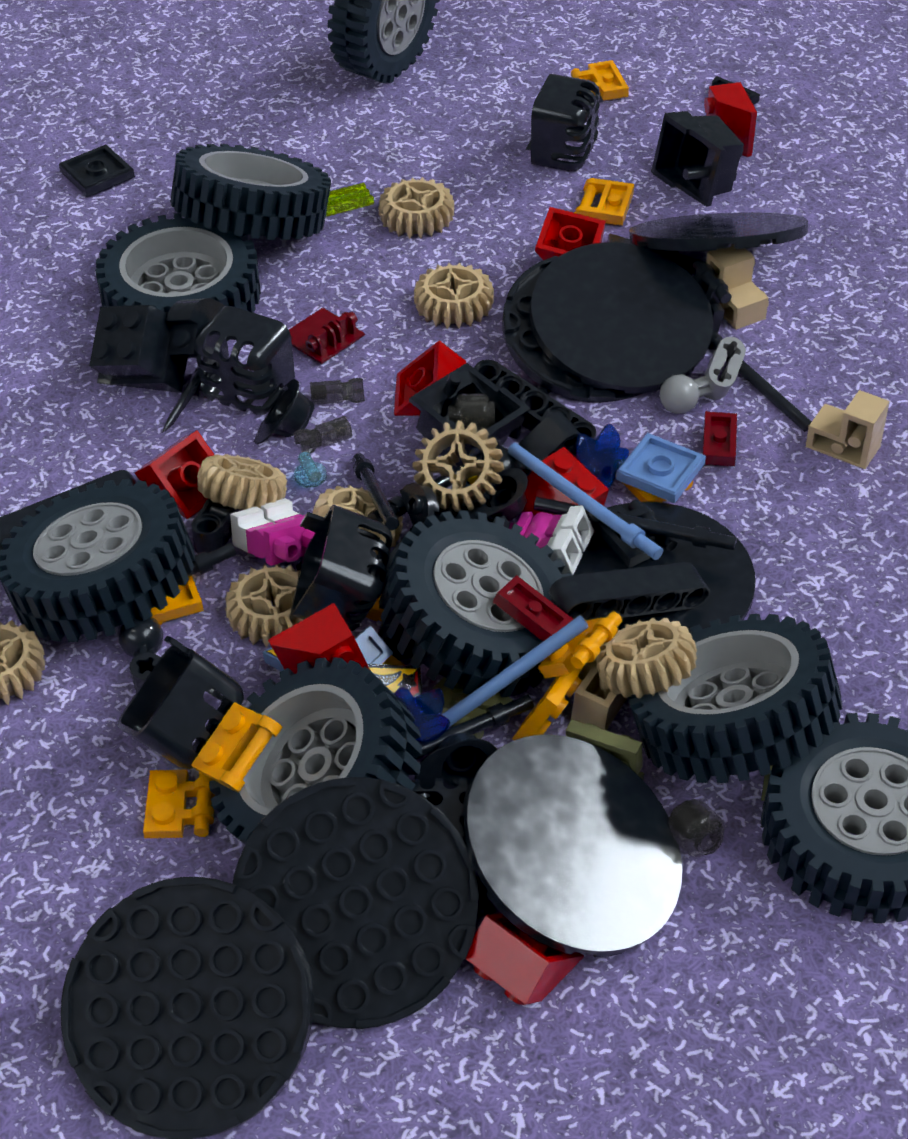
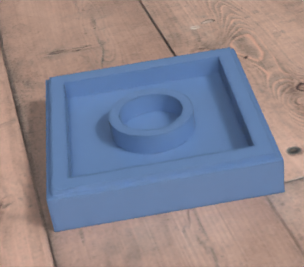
M647 433L616 471V480L675 503L705 465L706 456Z

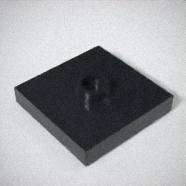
M107 144L59 163L60 172L86 197L135 178L134 169Z

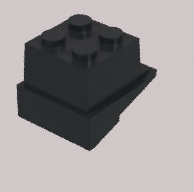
M688 111L665 113L651 172L671 188L677 187L708 207L712 204L713 196L732 190L737 176L740 157L743 154L744 144L719 116H692Z
M151 305L100 307L89 367L99 372L97 383L182 392L188 358L177 359L169 355L174 325L166 321L168 312H163Z
M468 363L409 398V402L421 411L416 428L429 440L434 438L431 433L432 428L437 429L440 434L444 432L443 424L445 422L449 423L451 429H455L456 423L459 420L463 422L465 430L471 422L476 424L477 432L485 428L489 433L488 438L494 437L498 445H503L510 433L522 425L530 410L514 394L504 387L499 388ZM465 444L467 456L477 457L483 454L477 447ZM451 446L443 450L439 455L445 456L448 454ZM461 458L460 462L455 463L457 467L463 464Z

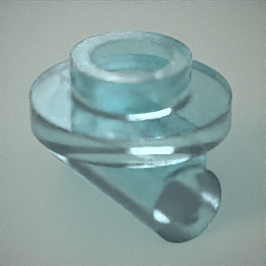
M309 452L299 454L298 460L300 465L294 471L296 483L307 488L317 487L324 483L327 478L326 468L322 464L314 462Z

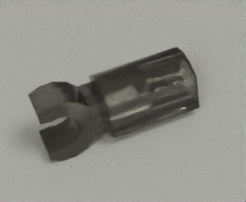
M353 378L341 383V380L310 383L311 401L314 405L341 403L344 400L354 403L365 401L362 378Z
M345 416L316 425L312 430L301 429L294 433L295 444H300L302 455L313 453L317 447H325L352 438L351 425Z

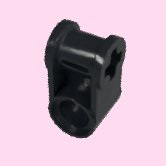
M208 498L199 514L191 523L194 549L197 554L203 551L209 553L226 545L232 536L230 514L242 511V509L235 510L233 507L223 506L221 503L213 502Z

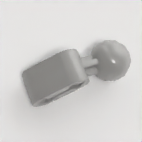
M725 337L722 339L710 358L703 377L693 380L686 375L679 374L665 380L660 388V400L665 409L674 414H685L696 406L699 397L705 396L714 400L725 397L736 380L745 356L746 349L742 341L735 337ZM728 357V358H729V359H728V363H727V365L725 366L724 370L722 371V374H721L720 379H719V381H718V380H717L718 374L720 373L721 369L723 368L724 363H725V361H726V358Z

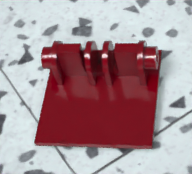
M323 307L289 329L292 346L320 364H323L359 340L365 333L356 328L355 323L358 319L355 313L344 312L338 317Z

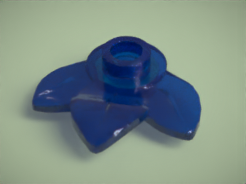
M606 424L596 440L585 434H579L576 445L577 459L607 488L612 485L616 471L629 456V450L620 447L619 433L612 424Z
M403 686L395 692L394 695L407 707L416 720L413 723L419 728L421 735L420 738L415 739L416 741L430 742L441 736L448 729L450 720L441 715L444 708V694L440 688L427 691L416 697H413L411 692Z

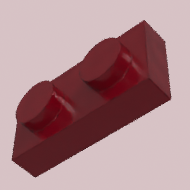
M705 411L703 455L706 456V465L735 467L737 413Z
M517 575L497 592L492 601L542 641H545L574 620Z

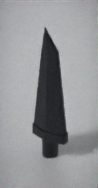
M199 366L195 369L193 376L167 418L162 433L174 424L200 387L202 382L199 379Z

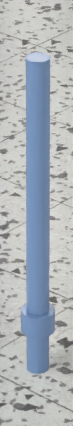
M517 443L510 445L508 453L575 503L580 506L583 505L586 511L621 535V540L631 548H639L654 560L661 557L663 548L647 538L644 530L634 523L628 524Z
M579 615L439 717L432 716L422 724V729L419 730L421 737L415 740L420 742L448 729L589 628L586 621Z

